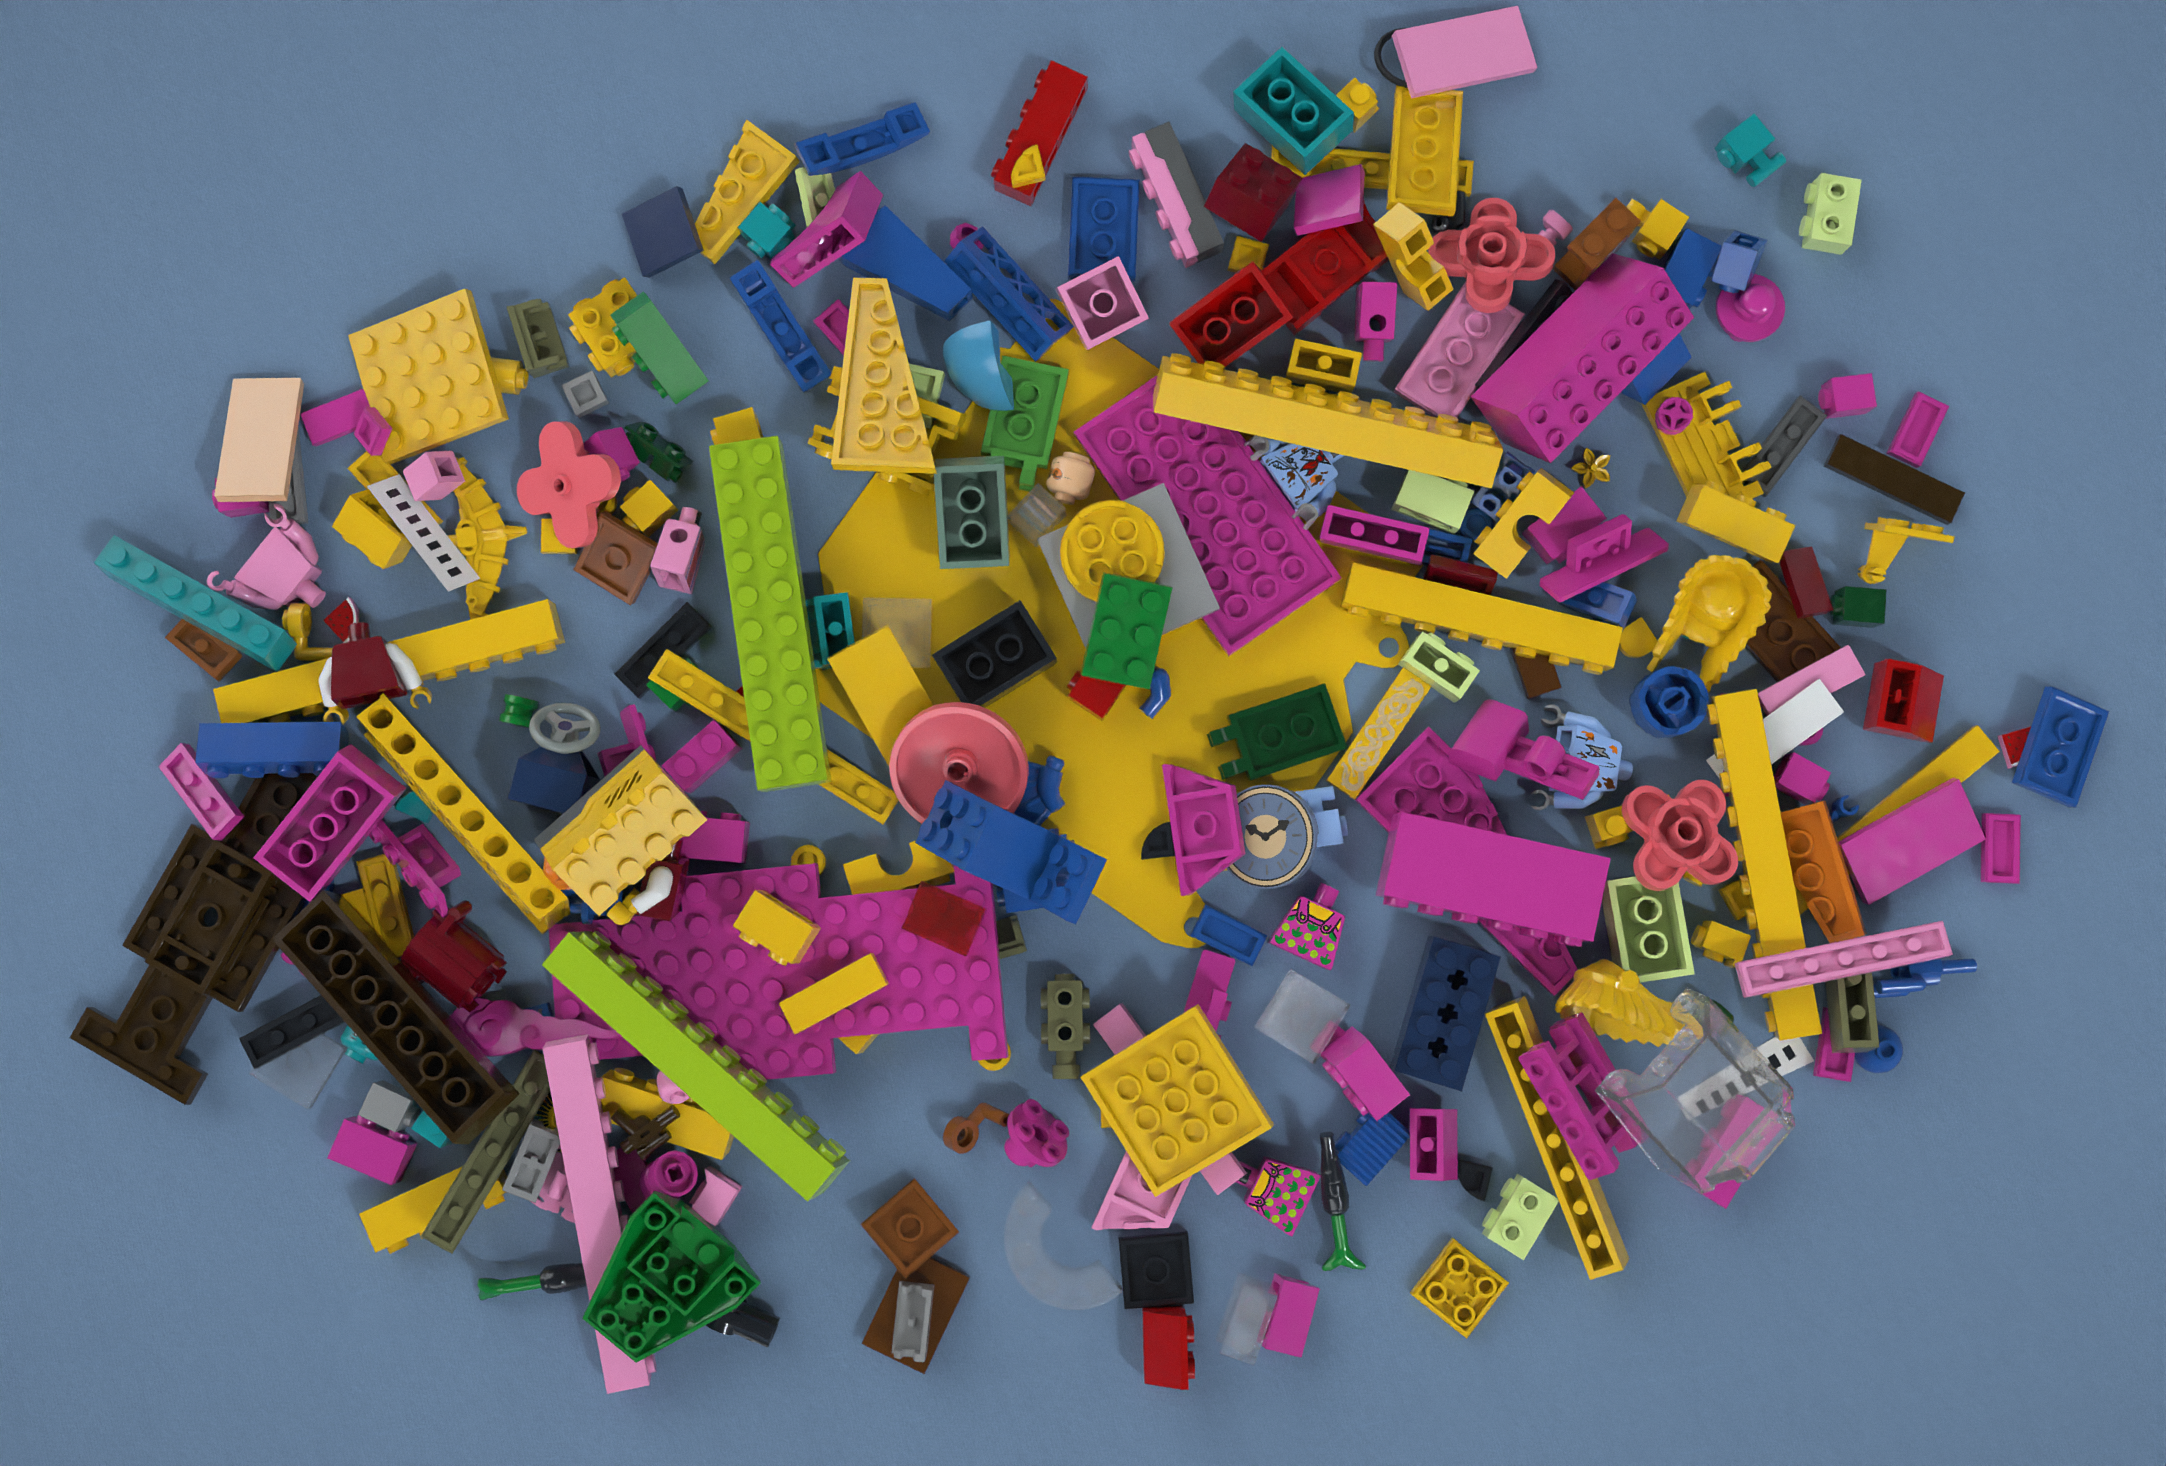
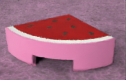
M348 597L323 621L343 643L350 642L348 626L359 622V609L354 600Z
M2031 726L1997 736L2008 769L2018 766Z

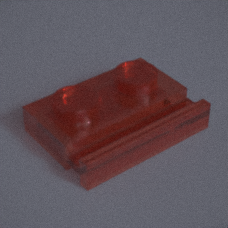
M921 881L907 913V918L901 928L963 956H968L987 908L930 883Z

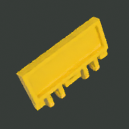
M1704 371L1656 393L1646 405L1642 404L1686 498L1692 484L1705 485L1707 480L1725 487L1724 494L1733 498L1740 494L1754 499L1764 494L1758 480L1746 486H1743L1742 482L1771 469L1769 461L1761 462L1744 472H1741L1737 461L1759 453L1762 449L1760 442L1728 455V451L1740 446L1738 438L1729 420H1725L1717 425H1714L1712 422L1742 407L1739 400H1733L1726 403L1723 407L1712 411L1707 402L1716 396L1728 393L1733 388L1730 381L1699 394V390L1711 385ZM1671 397H1681L1687 400L1693 409V418L1690 424L1681 433L1676 435L1662 433L1655 423L1657 409L1666 399Z

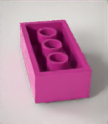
M350 744L335 754L254 856V859L311 902L322 890L329 886L406 790V787Z

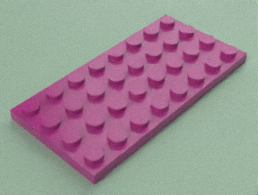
M1155 376L1075 430L1074 436L1120 501L1164 483L1220 607V610L1204 616L1202 619L1229 657L1340 581L1342 577L1309 530L1303 529L1304 523L1299 516L1295 519L1292 518L1295 510L1259 459L1255 461L1250 459L1254 452L1249 445L1244 446L1246 441L1239 431L1154 413L1153 393L1157 376Z

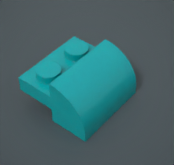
M848 592L814 596L813 599L805 600L815 669H831L832 667L827 658L855 643Z

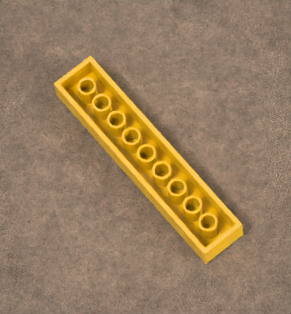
M1172 353L1171 357L1162 356L1153 393L1154 413L1487 488H1492L1503 447L1494 430H1491L1492 427L1488 424L1472 421L1471 425L1459 423L1456 417L1447 414H1439L1438 418L1425 415L1424 410L1411 406H1406L1405 410L1392 408L1390 402L1381 399H1372L1370 403L1358 400L1359 397L1345 391H1339L1338 395L1326 393L1325 388L1314 384H1305V388L1291 385V380L1279 376H1272L1271 380L1258 377L1257 372L1248 369H1238V372L1224 369V365L1213 361H1205L1204 365L1191 362L1190 357L1182 354Z

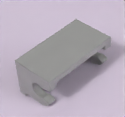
M535 1118L532 1120L506 1179L503 1191L536 1203L560 1146L557 1128L550 1129L544 1126L543 1121Z
M899 1282L892 1345L894 1358L913 1357L914 1361L925 1362L928 1351L935 1285Z

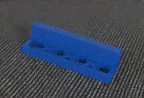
M983 226L962 239L944 260L949 268L972 289V293L1035 362L1055 342L1073 329L1074 326ZM979 240L986 247L989 254L982 252L974 242ZM999 267L1006 269L1012 279L1005 277L1000 272ZM1022 293L1028 294L1034 300V304L1029 303ZM1045 318L1051 319L1059 327V330L1055 332L1046 322Z

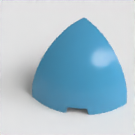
M992 321L973 324L952 334L943 345V358L949 377L959 392L961 391L975 404L987 409L998 411L1014 410L1012 377L1000 362L999 331Z

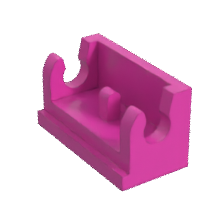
M1274 1273L1256 1341L1265 1349L1301 1358L1320 1289L1309 1285L1306 1281Z

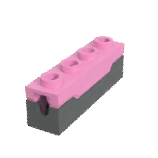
M1170 122L1133 136L1132 149L1128 151L1129 157L1135 170L1140 168L1145 177L1142 185L1148 199H1155L1159 208L1155 213L1162 230L1168 229L1172 237L1169 245L1176 260L1181 259L1185 268L1196 262L1199 263L1222 253L1224 241L1210 210L1204 207L1206 201Z

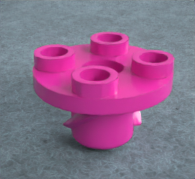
M1754 274L1751 284L1745 291L1739 290L1738 293H1731L1721 290L1716 297V316L1718 322L1734 341L1756 342L1763 340L1773 334L1783 321L1785 314L1783 295L1776 284L1764 276Z
M1029 1099L1025 1103L1019 1104L1010 1112L1007 1120L1009 1138L1005 1141L1004 1149L1007 1157L1014 1164L1022 1167L1028 1165L1030 1168L1036 1164L1043 1167H1053L1065 1158L1068 1148L1066 1138L1069 1136V1129L1064 1122L1056 1120L1034 1099Z

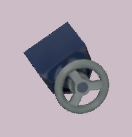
M572 703L551 704L541 708L533 715L530 720L529 730L534 741L541 747L518 758L507 799L564 813L600 782L599 776L583 752L584 749L590 747L598 739L601 731L600 722L590 710ZM558 714H574L585 720L572 721L563 719ZM544 719L552 725L550 739L544 736L540 730V724ZM589 731L586 737L579 740V732Z

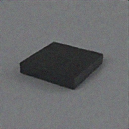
M1188 1231L1118 1237L1124 1309L1194 1304Z

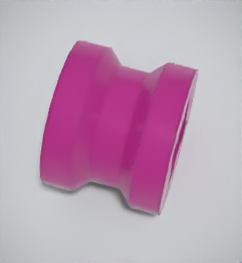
M1681 397L1666 399L1656 411V426L1662 433L1667 435L1679 434L1690 424L1693 418V409L1690 403Z

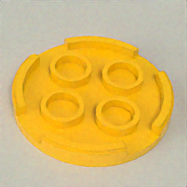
M1120 500L1099 501L1078 512L1067 526L1060 546L1061 564L1069 583L1078 593L1094 602L1097 601L1103 572L1155 583L1161 573L1165 554L1162 534L1152 517L1140 508Z

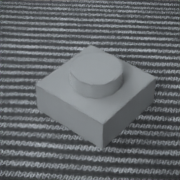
M593 371L562 385L578 418L609 404Z

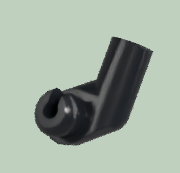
M1457 191L1454 216L1442 215L1440 217L1436 216L1433 219L1432 229L1435 234L1446 230H1458L1464 225L1465 192Z

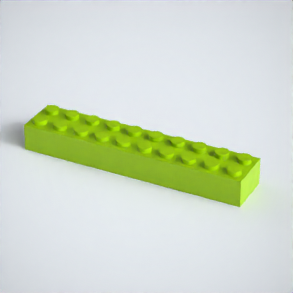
M777 435L710 445L709 451L757 790L769 792L831 782L783 443Z
M598 931L568 932L543 962L542 966L807 1202L823 1194L850 1162L844 1155L846 1153L845 1148L832 1138L829 1140L825 1139L818 1132L820 1129L818 1124L806 1115L802 1117L792 1109L793 1103L781 1092H772L765 1085L767 1080L753 1068L747 1070L739 1062L741 1057L737 1052L727 1045L720 1046L712 1039L715 1034L711 1029L701 1022L694 1023L686 1016L689 1011L685 1006L675 999L668 1000L660 993L663 990L661 985L649 976L642 977L635 970L637 965L633 960L622 953L620 955L616 954L609 947L611 942L607 937Z

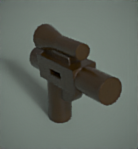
M672 1105L652 1120L645 1115H640L633 1119L624 1110L619 1108L612 1115L611 1119L630 1135L620 1143L622 1150L626 1154L637 1150L639 1157L646 1161L658 1147L672 1138L668 1130L663 1134L660 1131L678 1119L680 1113Z

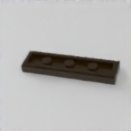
M1842 434L1837 436L1824 464V467L1946 525L1952 523L1965 495V492Z

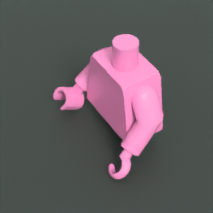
M274 504V507L282 513L279 519H271L268 514L264 513L266 522L274 528L235 575L234 578L236 580L231 582L224 580L221 585L213 586L212 580L219 574L218 571L211 572L207 578V585L210 589L214 591L226 589L227 595L253 608L277 610L283 605L289 607L291 603H298L300 600L315 608L326 595L325 591L314 584L322 570L317 565L319 556L312 536L295 520H288L285 509L280 504Z

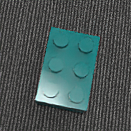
M1283 47L1279 48L1233 91L1234 110L1304 175L1353 131L1354 112Z

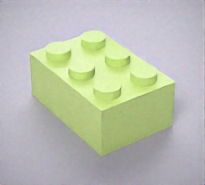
M1636 876L1606 880L1602 905L1612 962L1624 970L1636 972L1640 983L1695 974L1679 882L1666 890L1653 891L1644 887L1637 880Z

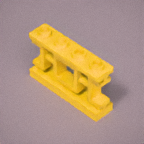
M833 367L829 378L832 379V382L826 392L839 396L842 367ZM917 396L921 413L949 423L947 429L937 425L932 427L928 440L933 456L941 435L957 440L959 429L963 427L967 414ZM837 414L831 429L815 424L813 436L809 437L807 443L816 447L814 453L832 459L833 444L824 441L825 436L834 439ZM879 472L877 476L892 483H897L898 478L910 482L909 489L924 495H928L930 490L935 491L934 474H929V480L911 473Z

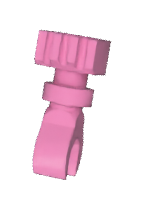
M1549 210L1542 219L1546 231L1541 230L1538 235L1547 238L1555 246L1557 244L1556 238L1562 241L1565 240L1573 228L1557 212Z

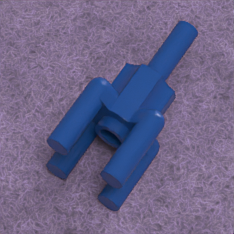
M1973 958L1957 960L1935 959L1891 968L1890 972L1893 979L1877 980L1876 984H1873L1874 997L1907 996L1910 992L1923 991L1926 986L1938 985L1941 974L1976 972V960Z

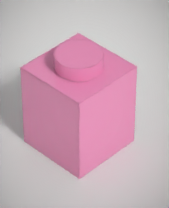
M453 451L425 452L403 470L414 501L442 500L465 482Z

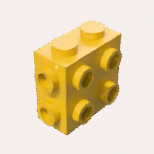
M625 277L620 281L615 279L603 286L600 294L592 299L585 298L579 301L573 307V311L568 314L574 323L569 329L580 345L586 342L592 350L587 356L598 372L604 369L611 378L615 375H625L635 366V360L631 355L636 353V350L630 342L625 346L621 343L612 330L617 324L610 316L637 296Z

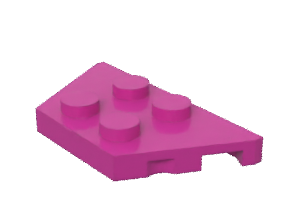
M1163 764L1162 769L1181 896L1192 895L1246 854L1236 786L1172 764Z

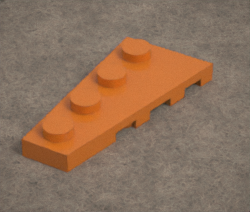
M1823 800L1780 812L1794 885L1796 888L1798 887L1807 902V907L1829 943L1865 936L1867 932L1826 801Z

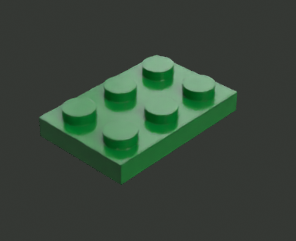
M1103 572L1080 674L1086 677L1150 689L1173 588L1168 585Z

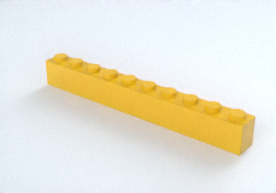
M549 599L389 641L388 643L396 644L412 660L422 680L420 686H424L423 681L436 678L437 681H446L456 678V672L466 669H469L470 672L487 670L490 668V663L503 660L504 664L517 662L524 659L523 654L533 651H536L537 655L550 653L557 650L556 645L565 643L556 604ZM328 658L213 689L221 723L291 722L290 717L303 714V717H312L323 714V708L326 706L323 704L318 679Z
M1757 689L1710 696L1712 704L1707 705V716L1710 725L1716 724L1718 738L1713 739V747L1716 759H1722L1724 772L1719 773L1722 792L1729 793L1731 806L1726 807V816L1729 827H1735L1737 841H1732V845L1737 852L1738 861H1742L1744 875H1739V885L1742 895H1748L1751 909H1745V916L1749 930H1755L1757 943L1751 944L1753 958L1805 949V939ZM1813 984L1761 995L1762 998L1768 999L1770 1011L1764 1012L1767 1030L1769 1033L1774 1032L1775 1037L1779 1041L1822 1034Z

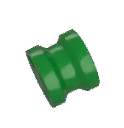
M505 694L503 701L506 707L505 711L500 714L499 721L529 728L533 711L538 709L539 702Z

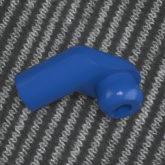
M1157 666L1154 668L1150 685L1151 695L1139 708L1151 719L1154 718L1171 697L1170 677L1165 669H1160Z

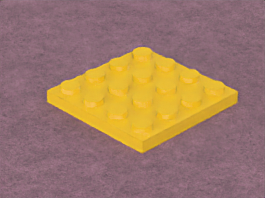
M464 288L348 335L370 407H375L392 427L382 452L383 460L386 463H397L509 419L471 290Z
M1199 1004L1080 1077L1155 1197L1274 1126L1273 1121Z

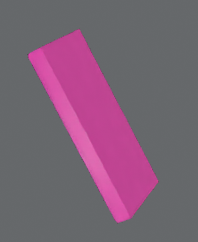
M1951 778L1840 840L1838 843L1845 865L1862 902L1870 905L1986 840L1960 780Z

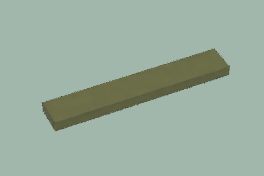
M533 1050L512 1085L520 1094L486 1127L420 1236L450 1254H453L528 1129L529 1124L550 1092L544 1055L536 1050Z

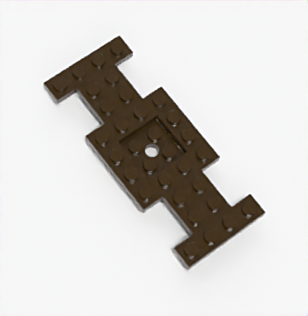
M278 773L264 774L261 778H253L252 785L238 807L244 817L222 841L213 840L204 828L195 824L190 825L122 944L123 947L144 958V962L149 964L148 968L118 1020L111 1018L94 1007H87L69 1038L182 1104H192L208 1073L180 1057L213 998L237 1012H244L279 950V947L272 939L299 914L306 902L303 896L255 860L254 856L318 776L313 773H300L298 777H283L278 775ZM214 907L218 912V920L215 925L209 927L204 921V915L209 908Z

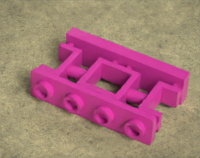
M1583 1012L1559 1020L1549 1027L1550 1030L1548 1032L1557 1046L1555 1049L1547 1040L1532 1046L1529 1049L1530 1051L1523 1053L1518 1059L1586 1177L1589 1180H1593L1614 1173L1618 1169L1620 1162L1611 1149L1613 1146H1615L1618 1153L1635 1148L1638 1145L1637 1142L1646 1140L1652 1134V1131ZM1577 1084H1579L1592 1108L1590 1110L1575 1087Z

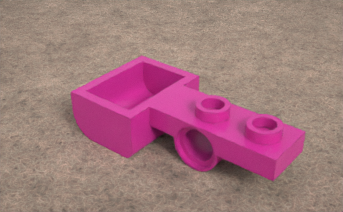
M1485 700L1449 751L1450 764L1495 782L1505 769L1582 800L1600 775L1598 765L1566 754L1564 747L1557 740L1549 736H1540L1536 742L1525 738L1529 733L1527 714L1495 700Z

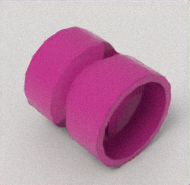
M667 1152L646 1165L639 1180L640 1190L646 1199L654 1191L678 1199L690 1192L695 1186L698 1177L697 1166L693 1159L684 1152Z

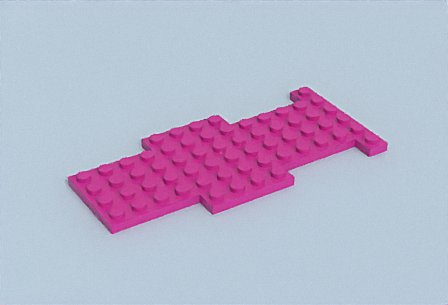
M818 863L687 876L681 900L682 912H679L671 921L645 916H633L624 925H617L611 919L593 920L590 925L583 924L582 922L555 924L549 929L550 954L568 932L598 931L610 940L611 945L609 947L616 954L620 955L622 953L633 960L637 965L635 970L642 977L649 976L659 983L663 988L660 993L668 1000L675 999L685 1006L689 1011L686 1016L696 1024L701 1022L715 1034L712 1039L722 1047L727 1045L741 1057L739 1062L747 1070L755 1069L766 1080L836 1073L833 1038L969 1026L972 1061L1009 1057L993 883L970 874L955 865V885L821 898ZM754 890L766 891L821 927L800 963L790 964L788 962L786 966L781 965L768 956L769 949L761 944H758L757 947L752 946L739 937L741 931L733 927V924ZM874 953L889 985L808 1029L794 1034L779 1003L864 956ZM552 975L555 1018L558 1020L577 1019L602 1029H613ZM589 1037L590 1043L596 1042L599 1060L643 1056L623 1037L613 1040Z

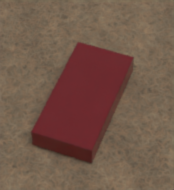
M1813 547L1784 551L1779 564L1797 618L1817 616L1832 611L1833 607Z
M1431 554L1423 579L1491 595L1497 581L1498 572L1494 569Z

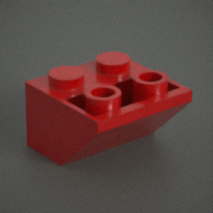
M1885 659L1874 663L1863 730L1933 743L1944 675L1923 665L1893 659Z
M1184 1306L1142 1308L1144 1383L1189 1390L1188 1379H1195V1359L1193 1351H1188V1343H1194V1321H1192V1315H1186Z

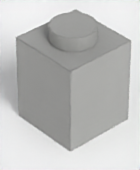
M383 1080L373 1082L358 1115L394 1132H398L414 1124L420 1108L416 1107L417 1102L407 1091Z

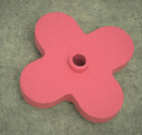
M1487 198L1477 203L1471 212L1470 226L1467 229L1439 232L1432 238L1434 244L1428 248V253L1434 260L1444 266L1448 276L1464 277L1466 279V299L1471 307L1483 313H1495L1504 309L1512 297L1513 281H1535L1542 279L1551 272L1555 261V248L1553 244L1541 235L1520 232L1516 227L1517 214L1514 207L1509 202L1500 198Z
M567 421L550 422L544 426L539 436L541 466L526 470L520 476L517 483L518 501L521 507L531 515L551 514L555 535L562 545L568 548L586 547L594 541L597 535L598 521L596 514L600 510L597 507L600 505V502L612 499L620 488V470L615 460L606 454L589 455L590 452L584 450L581 433L574 424Z
M1708 780L1692 781L1684 786L1674 799L1657 787L1645 785L1636 788L1625 797L1622 804L1623 818L1626 824L1644 839V844L1636 854L1633 862L1634 874L1644 887L1653 891L1666 890L1677 884L1686 871L1700 882L1709 885L1720 884L1734 875L1738 867L1737 852L1729 841L1718 834L1717 824L1725 813L1726 800L1723 792L1716 784Z

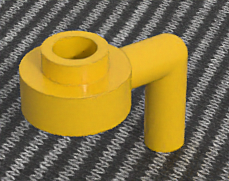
M291 603L288 610L283 612L282 623L283 628L288 630L289 635L297 643V646L294 648L295 658L300 661H319L330 658L332 656V648L308 647L307 637L312 626L310 606L307 603Z

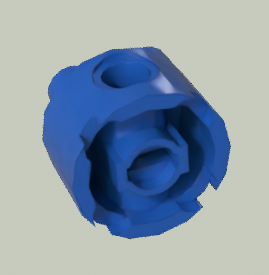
M1667 666L1644 676L1636 684L1629 698L1631 712L1636 723L1646 733L1651 734L1655 738H1672L1695 729L1704 720L1707 713V703L1709 702L1708 691L1704 682L1693 671L1675 666Z

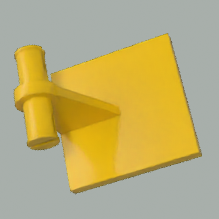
M1878 517L1877 523L1865 522L1864 529L1872 530L1873 533L1866 565L1858 569L1861 571V573H1858V576L1868 584L1882 582L1886 578L1883 575H1886L1887 568L1908 537L1953 543L1955 536L1943 534L1944 527L1912 523L1910 529L1909 521Z

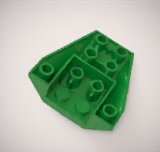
M654 1191L629 1217L582 1319L637 1363L736 1309L761 1283V1280L736 1246L685 1202Z

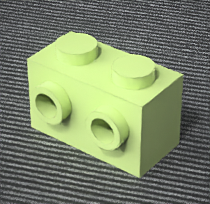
M1821 173L1812 183L1807 185L1804 194V203L1808 204L1807 214L1803 216L1799 227V236H1803L1801 248L1842 255L1852 246L1861 179Z
M1407 470L1391 510L1455 534L1461 527L1474 491L1468 489V484L1452 479L1446 480L1438 476Z
M1422 631L1415 638L1398 665L1402 668L1404 667L1455 703L1462 698L1480 670L1473 666L1474 662L1460 652L1455 654L1446 648V643L1433 633L1429 632L1426 634Z
M1517 1174L1514 1179L1509 1178L1500 1192V1196L1503 1199L1497 1209L1491 1208L1482 1222V1226L1485 1227L1482 1234L1524 1260L1559 1200Z

